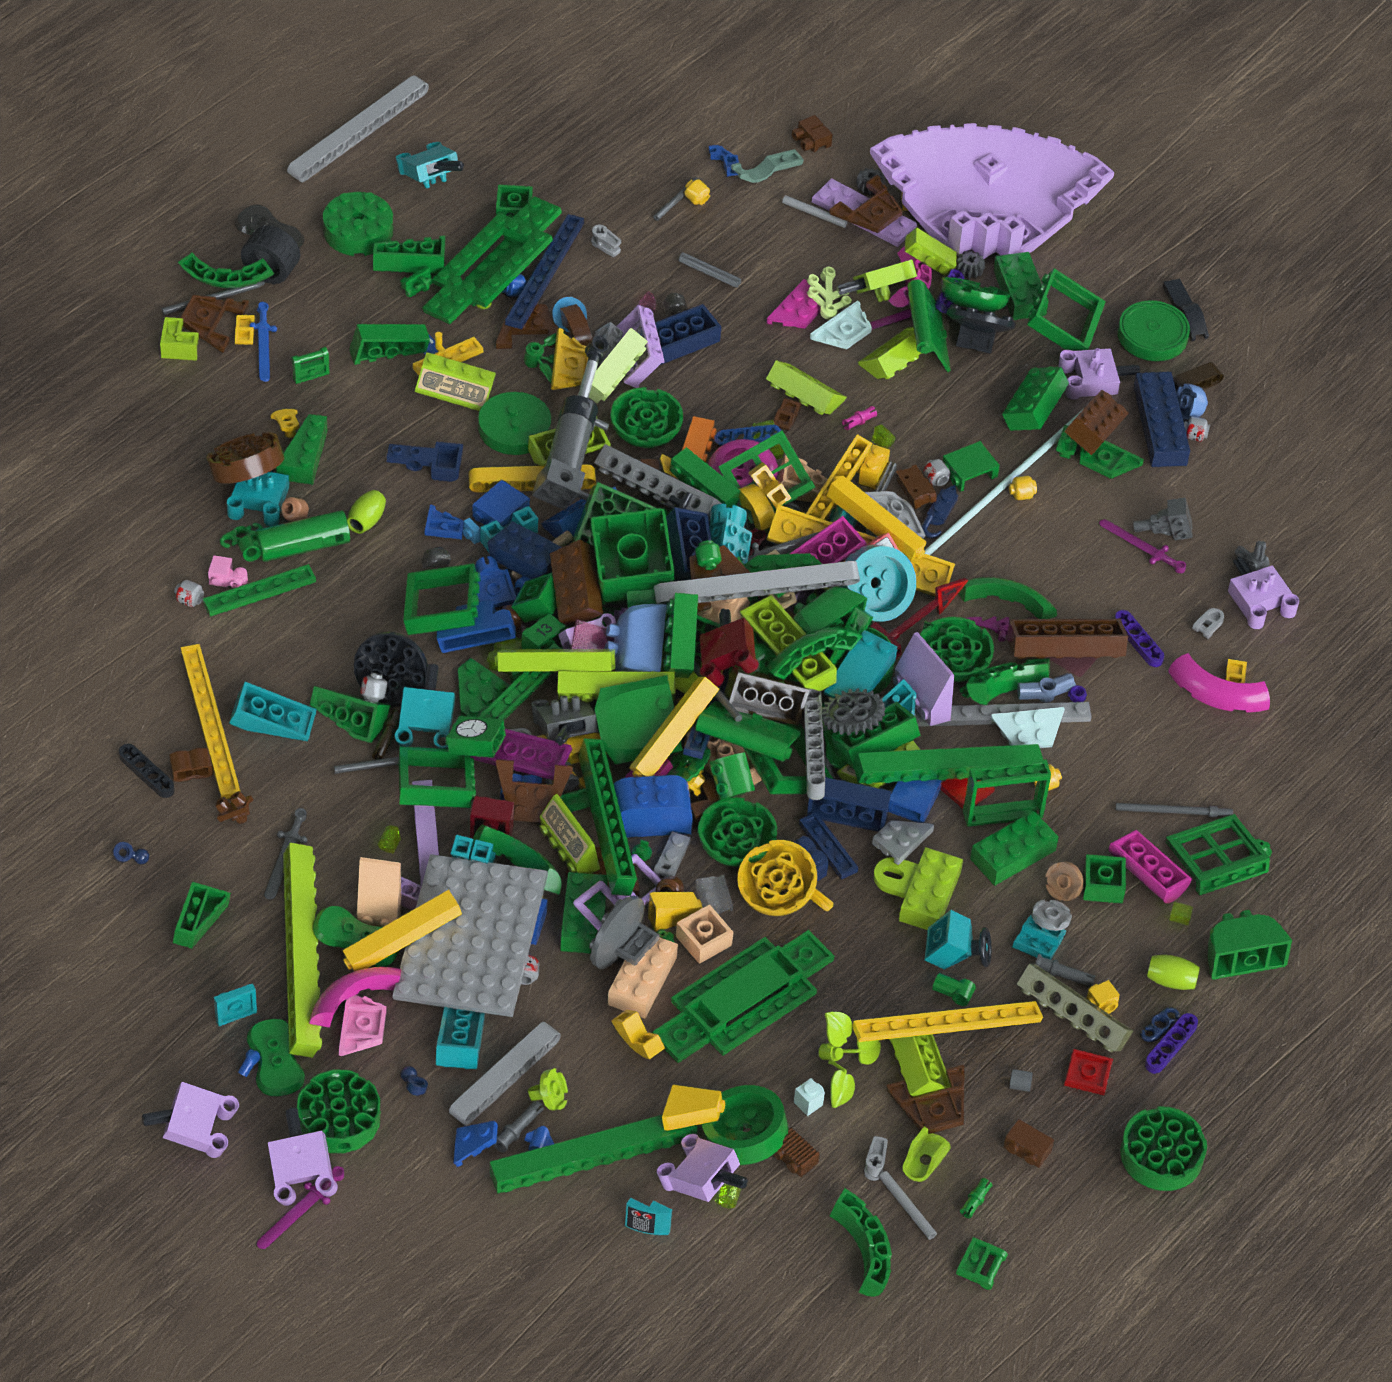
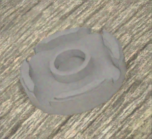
M1040 900L1035 903L1032 909V918L1035 923L1047 930H1063L1069 926L1072 919L1069 908L1056 900H1050V902Z

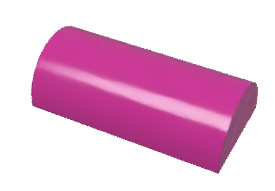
M842 516L790 554L810 553L821 564L838 563L845 561L850 554L866 546V542Z
M1137 830L1110 843L1109 853L1113 857H1125L1126 868L1166 904L1179 898L1192 881L1191 877Z

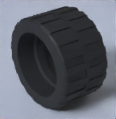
M263 225L254 231L242 247L240 256L244 266L251 265L263 258L274 273V275L263 281L265 283L280 284L286 280L297 265L301 254L298 244L291 235L278 227Z

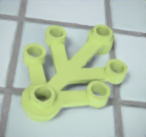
M832 267L824 268L820 274V278L825 282V289L818 283V276L811 274L807 279V283L811 285L807 295L821 307V316L828 320L837 315V310L849 307L852 299L846 296L849 293L839 295L837 290L833 292L832 281L836 274ZM818 293H820V294L822 295V297L825 299V301H824L821 297L818 296ZM843 296L840 302L833 304V300Z

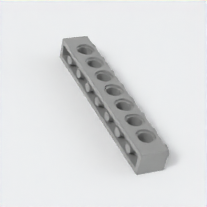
M606 444L594 464L600 467L599 471L607 476L610 473L615 480L619 482L624 480L626 481L625 484L633 489L638 487L640 488L639 491L649 496L651 493L654 499L665 500L667 504L676 508L678 505L669 501L671 495L683 499L686 491L693 494L686 509L707 513L709 523L711 507L716 504H722L714 497Z

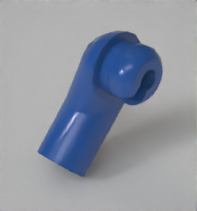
M251 1049L246 1052V1059L238 1073L245 1077L248 1076L251 1069L260 1060L258 1051Z

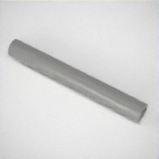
M787 195L783 198V204L843 228L847 225L848 221L832 216L829 212Z
M887 1171L881 1173L879 1176L880 1180L929 1240L933 1239L937 1235L936 1231Z

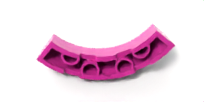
M904 246L897 254L901 262L913 260L917 277L905 280L904 288L899 289L888 300L895 307L910 306L907 289L910 281L922 280L928 290L932 281V269L906 253Z
M1189 653L1177 658L1168 670L1173 680L1181 688L1184 687L1192 693L1191 696L1209 706L1227 711H1233L1234 709L1246 710V712L1269 710L1270 697L1265 681L1258 683H1236L1218 678L1201 668Z
M372 967L342 976L322 993L314 1006L309 1024L330 1028L333 1015L341 1002L358 994L361 990L394 991L395 985L399 983L401 977V969Z

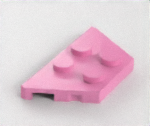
M354 995L346 1000L339 1056L382 1044L386 1006L373 1002L366 996L361 998Z

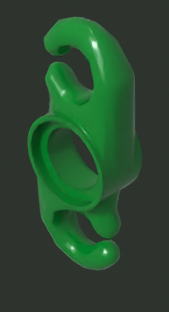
M259 523L252 524L253 527L258 529L263 528ZM251 525L246 527L238 526L234 530L222 535L220 544L224 548H230V544L225 543V540H231V545L235 546L241 539L236 536L237 534L244 533L246 536L250 535L255 538V531L251 530Z

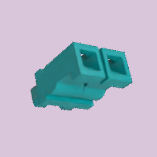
M456 835L451 851L453 858L479 861L486 864L494 863L496 853L492 851L494 846L492 843L475 840L474 844V839Z

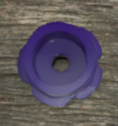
M1076 685L1068 692V696L1072 702H1084L1087 693L1084 687Z

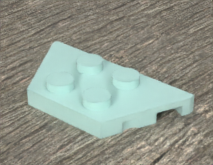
M857 300L810 333V339L848 349L871 333L872 327L866 319L865 312H862L860 308V302Z
M1064 707L991 714V720L999 727L1000 733L1009 741V745L1039 744L1040 748H1048L1053 746L1065 709Z

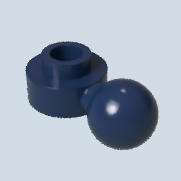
M127 842L118 843L112 851L114 859L121 863L127 862L132 858L137 864L142 865L149 860L147 850L138 849L133 851V847ZM120 849L125 850V856L119 854Z
M404 1067L401 1071V1078L407 1082L406 1088L409 1093L415 1096L425 1094L428 1082L417 1076V1071L414 1067Z

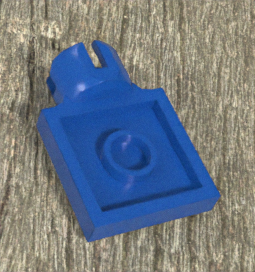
M487 556L488 565H486L484 557L480 558L475 564L476 572H480L481 581L478 582L480 593L477 594L479 602L492 600L495 608L513 604L516 599V593L508 569L501 570L496 559L491 556Z

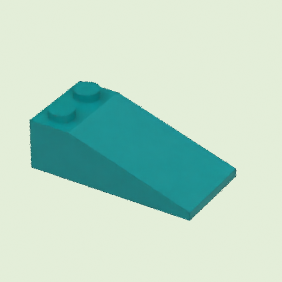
M864 630L861 634L863 637L848 652L838 668L837 682L826 688L824 694L835 698L834 694L842 695L841 691L848 693L849 689H852L853 692L857 688H859L860 692L864 689H867V693L873 691L896 661L897 646Z
M244 682L237 695L229 724L247 731L308 741L317 709Z
M444 1007L436 1047L437 1066L477 1069L485 1013Z

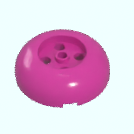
M749 439L730 441L719 447L712 454L708 465L722 475L718 468L720 465L754 447L759 442ZM769 449L758 455L761 462L765 463L770 471L778 468L777 460ZM753 459L731 470L741 488L753 482L748 474L751 468L756 467ZM779 472L773 474L776 480L778 479Z

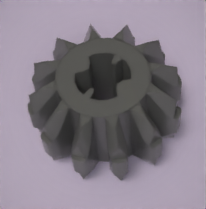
M873 167L860 171L856 180L858 190L862 191L863 194L868 193L869 196L874 194L866 188V182L878 175L884 185L886 183L884 174L879 169L873 170Z
M971 250L968 253L964 251L963 254H959L957 257L956 269L964 277L976 279L977 276L982 275L985 269V261L983 256H979L978 252L972 253Z

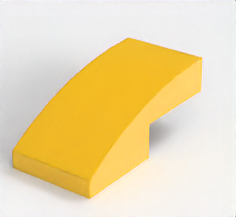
M237 315L235 344L253 345L254 327H249V324L251 322L255 323V315Z
M1228 659L1225 680L1245 683L1247 662Z

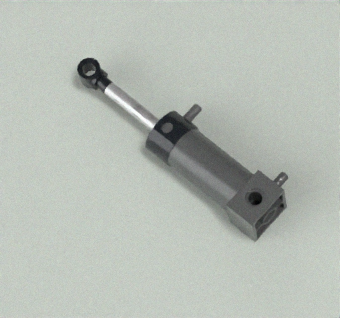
M595 336L585 348L588 361L578 395L568 396L563 400L547 463L538 474L532 496L563 510H566L577 497L587 501L589 494L581 491L585 473L581 471L590 435L595 426L607 430L609 427L608 423L597 419L598 407L589 399L598 362L602 360L603 354L609 347L608 341L603 336Z

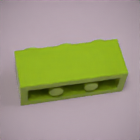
M916 227L905 237V252L940 274L946 276L956 267L957 252Z

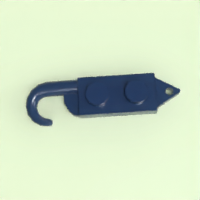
M955 485L945 490L941 489L937 496V501L929 509L921 525L926 537L936 538L942 533L941 531L930 533L927 529L930 524L942 525L945 523L958 501L959 495L956 494Z

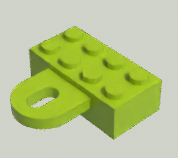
M925 847L919 864L904 860L897 865L894 863V857L881 860L874 870V882L880 890L904 898L900 910V922L928 930L929 926L945 914L961 874L963 859ZM889 871L901 875L903 878L895 879L883 873Z

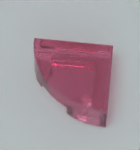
M648 291L639 301V305L649 308L654 313L656 310L654 295Z

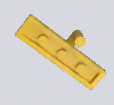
M435 333V348L438 351L435 355L463 362L483 353V347L475 337L445 349L442 346V333ZM424 359L413 363V369L418 375H420Z

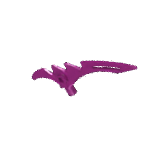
M995 616L985 621H982V617L966 618L976 622L975 625L995 631V633L999 634L998 640L1000 642L1006 640L1009 625L1008 617L997 621Z

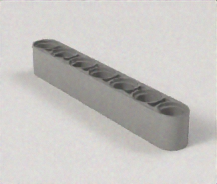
M546 1022L540 1023L451 1105L449 1114L463 1125H469L550 1051L559 1041L561 1034Z

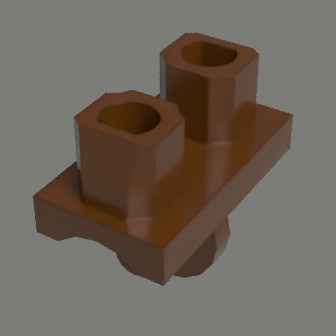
M240 791L231 795V803L225 797L218 799L215 804L219 811L217 819L219 822L231 818L232 821L236 820L239 824L245 823L247 816L250 814L249 803L253 802L254 799L251 795L245 797Z

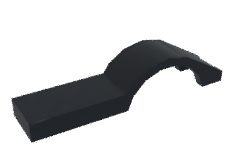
M1181 280L1165 281L1163 288L1172 305L1182 311L1189 322V337L1191 341H1195V335L1203 334L1204 338L1208 339L1209 334L1203 312L1197 303L1192 302Z

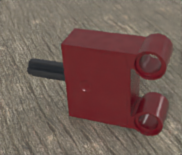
M724 608L719 613L720 627L700 635L702 660L700 674L702 677L710 680L716 687L724 681L722 670L736 665L749 674L754 672L759 665L755 657L752 626L744 617L731 622L730 610Z

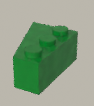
M192 882L175 929L173 943L192 949L228 907L231 893Z

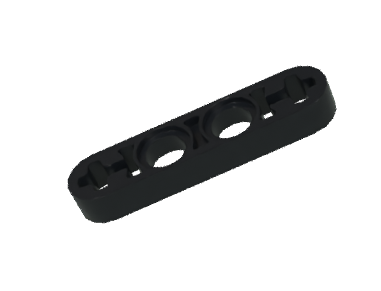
M124 744L119 748L120 760L162 798H169L174 794V782L134 745ZM139 762H143L146 764L142 768H138L135 766ZM150 774L158 775L156 779L148 778Z

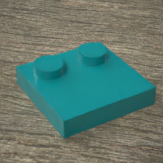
M253 983L229 992H223L214 997L215 1018L218 1026L257 1013L256 989Z

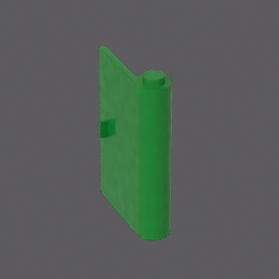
M912 280L908 283L907 289L917 351L924 354L934 351L947 372H949L951 369L946 343L947 332L944 330L942 312L936 308V301L922 280Z
M715 701L706 708L697 720L695 730L782 762L790 758L792 753L790 745L802 733V731L768 720L756 713L751 715L739 712L742 720L736 722L718 701Z

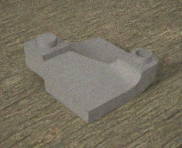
M890 491L865 492L922 539L926 536L912 506L906 500ZM866 528V534L877 537L874 533H872L869 529Z

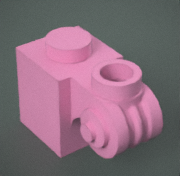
M213 556L208 571L209 585L231 586L234 589L248 583L247 570L239 567L233 571L232 558Z

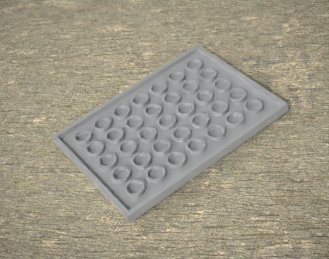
M430 854L416 908L449 890L457 901L462 914L405 947L400 966L401 977L399 983L395 985L393 999L513 1017L548 876L547 871L496 863L486 864L479 861Z

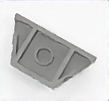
M891 820L873 837L872 844L886 856L891 855L894 857V863L899 865L933 832L934 825Z

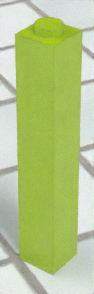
M502 649L495 656V665L498 666V672L612 671L616 668L615 649Z

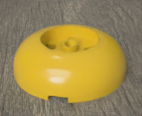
M772 840L768 844L755 847L745 856L738 871V887L743 899L757 912L769 916H784L799 910L810 900L817 884V869L809 852L799 844L787 840ZM768 851L761 860L755 863L749 862V857L752 858L761 852ZM794 873L792 880L788 879L789 874ZM768 884L770 888L763 887V885ZM782 891H788L785 895H780Z

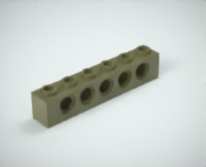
M1029 964L1017 982V985L1021 987V991L1024 994L1036 997L1040 1005L1052 1008L1056 1016L1062 1019L1064 1017L1071 1021L1069 1024L1072 1027L1086 1031L1088 1038L1094 1041L1099 1040L1103 1043L1102 1047L1109 1052L1121 1051L1133 1033L1132 1029L1036 964ZM1040 982H1043L1044 984V990L1042 992L1038 990V984ZM1057 992L1061 996V1000L1059 1003H1056L1054 1000V996ZM1072 1004L1077 1006L1075 1014H1072L1070 1010ZM1089 1015H1091L1094 1019L1093 1024L1091 1026L1087 1023V1017ZM1106 1026L1110 1029V1034L1108 1037H1106L1103 1033V1030Z

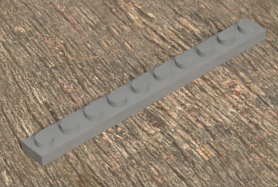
M1089 702L952 706L951 721L933 726L996 724L992 722L991 714L1064 707L1065 709L1061 722H1091V711ZM915 709L918 726H929Z

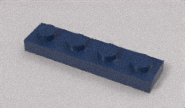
M817 812L799 820L801 828L814 842L817 849L827 856L829 865L841 880L858 872V866Z

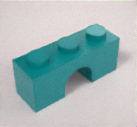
M529 506L513 513L511 522L513 521L534 533H538V517ZM497 520L482 526L480 529V542L488 552L487 542L506 527H502Z

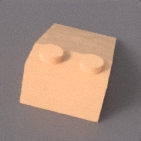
M360 857L357 919L368 925L384 927L400 918L401 863Z

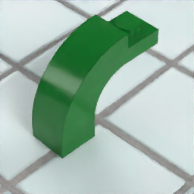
M855 607L844 628H849L862 634L868 628L873 616L860 607ZM832 646L826 647L823 653L835 666L843 662L850 650L834 648Z

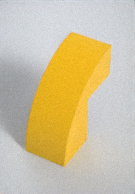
M760 463L748 472L754 483L764 492L769 502L776 509L778 505H783L791 499L783 485L775 479L765 463Z
M755 484L740 488L739 498L741 507L751 510L755 528L759 530L770 528L775 513L764 492Z
M626 1009L611 1020L623 1040L642 1057L651 1059L665 1049L658 1034L646 1031L637 1011Z

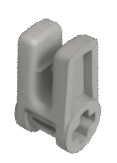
M599 224L592 228L593 237L591 243L594 247L611 257H615L621 252L619 247L621 239L607 229L606 226Z
M875 1136L872 1140L864 1168V1175L869 1180H879L880 1174L883 1173L888 1140Z

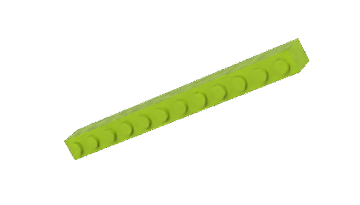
M289 843L283 853L289 1054L313 1058L322 1046V1038L319 1035L321 1026L309 1024L312 1011L320 995V987H318L320 972L317 970L319 954L316 953L318 939L313 932V923L317 911V904H315L314 899L316 896V887H314L316 872L313 871L315 855H313L312 846Z

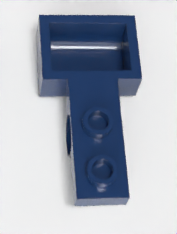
M436 442L435 448L389 444L387 462L406 464V467L411 471H419L422 469V466L431 467V478L433 480L452 482L456 481L459 477L463 444Z

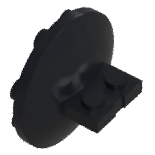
M952 304L950 308L946 309V315L961 325L956 344L957 347L975 349L991 354L996 333L1013 330L1016 326L1013 318L1003 316L1002 319L997 318V315L992 312L984 311V314H980L977 309L967 307V310H962V307Z
M390 631L379 632L368 637L359 646L354 658V674L360 687L365 676H371V673L383 675L382 679H385L388 684L385 697L379 700V702L390 706H402L404 687L424 689L428 663L421 648L407 636Z

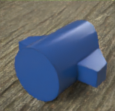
M540 1126L534 1131L527 1133L524 1141L530 1142L529 1151L554 1144L549 1130L545 1126Z

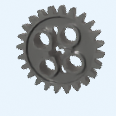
M859 688L855 692L852 689H849L848 693L841 691L842 695L834 694L835 698H829V702H825V707H822L824 725H827L828 730L833 729V733L839 731L840 735L844 732H847V735H850L851 732L857 735L858 731L865 733L866 728L872 730V725L878 726V721H882V716H885L882 698H879V694L874 695L873 691L867 693V689H864L862 692H860Z

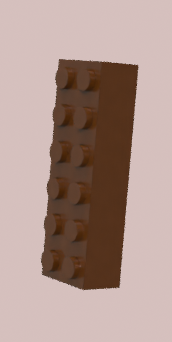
M1009 619L1007 640L1013 656L1020 659L1026 657L1100 658L1106 656L1118 658L1126 656L1128 635L1121 619Z

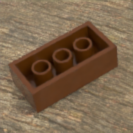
M1101 390L1064 432L1092 455L1129 412L1126 411L1124 406L1118 404L1109 393Z
M579 539L550 553L559 622L575 627L602 615L603 609L594 547Z

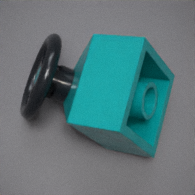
M952 910L928 927L925 961L945 970L970 956L980 955L982 965L984 967L990 965L992 945L990 932L987 927L981 929L979 940L973 939L971 919Z

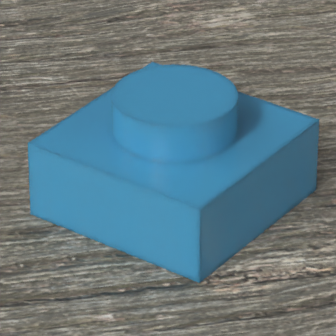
M470 518L464 520V536L474 544L480 542V528Z

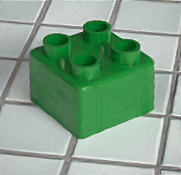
M658 508L598 516L591 519L598 582L603 601L627 600V591L654 589V586L660 583L674 582V565L664 509Z

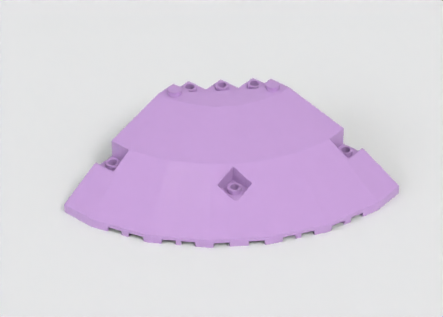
M975 123L964 124V127L950 125V128H941L940 125L929 126L927 130L920 132L914 130L912 134L906 136L899 134L889 137L870 148V154L890 185L894 184L903 192L902 203L930 236L956 251L957 256L963 254L964 251L968 252L972 249L975 253L978 252L979 256H983V259L995 252L1001 256L1023 252L1031 253L1072 220L1074 209L1082 204H1087L1113 178L1114 171L1097 157L1087 152L1080 153L1075 150L1074 146L1070 145L1068 147L1062 144L1058 138L1048 136V139L1039 137V133L1034 135L1025 133L1024 129L1013 127L1012 130L1001 129L1002 126L988 125V128L977 127Z

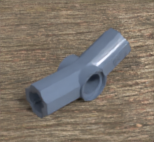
M1066 673L1053 679L1043 678L1040 682L1018 683L1017 695L1019 700L1039 699L1044 703H1049L1053 701L1055 696L1070 691L1073 686H1076L1072 674Z

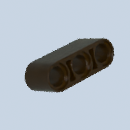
M1209 362L1178 374L1173 380L1176 390L1179 387H1183V384H1193L1205 390L1219 384L1223 380L1224 375L1213 362Z

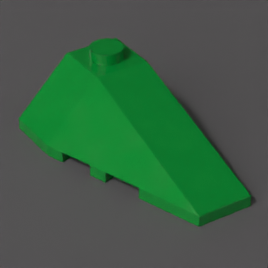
M314 686L310 705L313 708L317 709L325 717H329L338 727L346 730L350 736L372 743L383 729L390 705L381 702L367 701L362 697Z

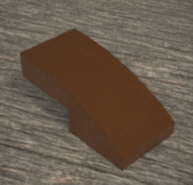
M784 398L772 425H777L779 428L789 431L798 416L801 403Z

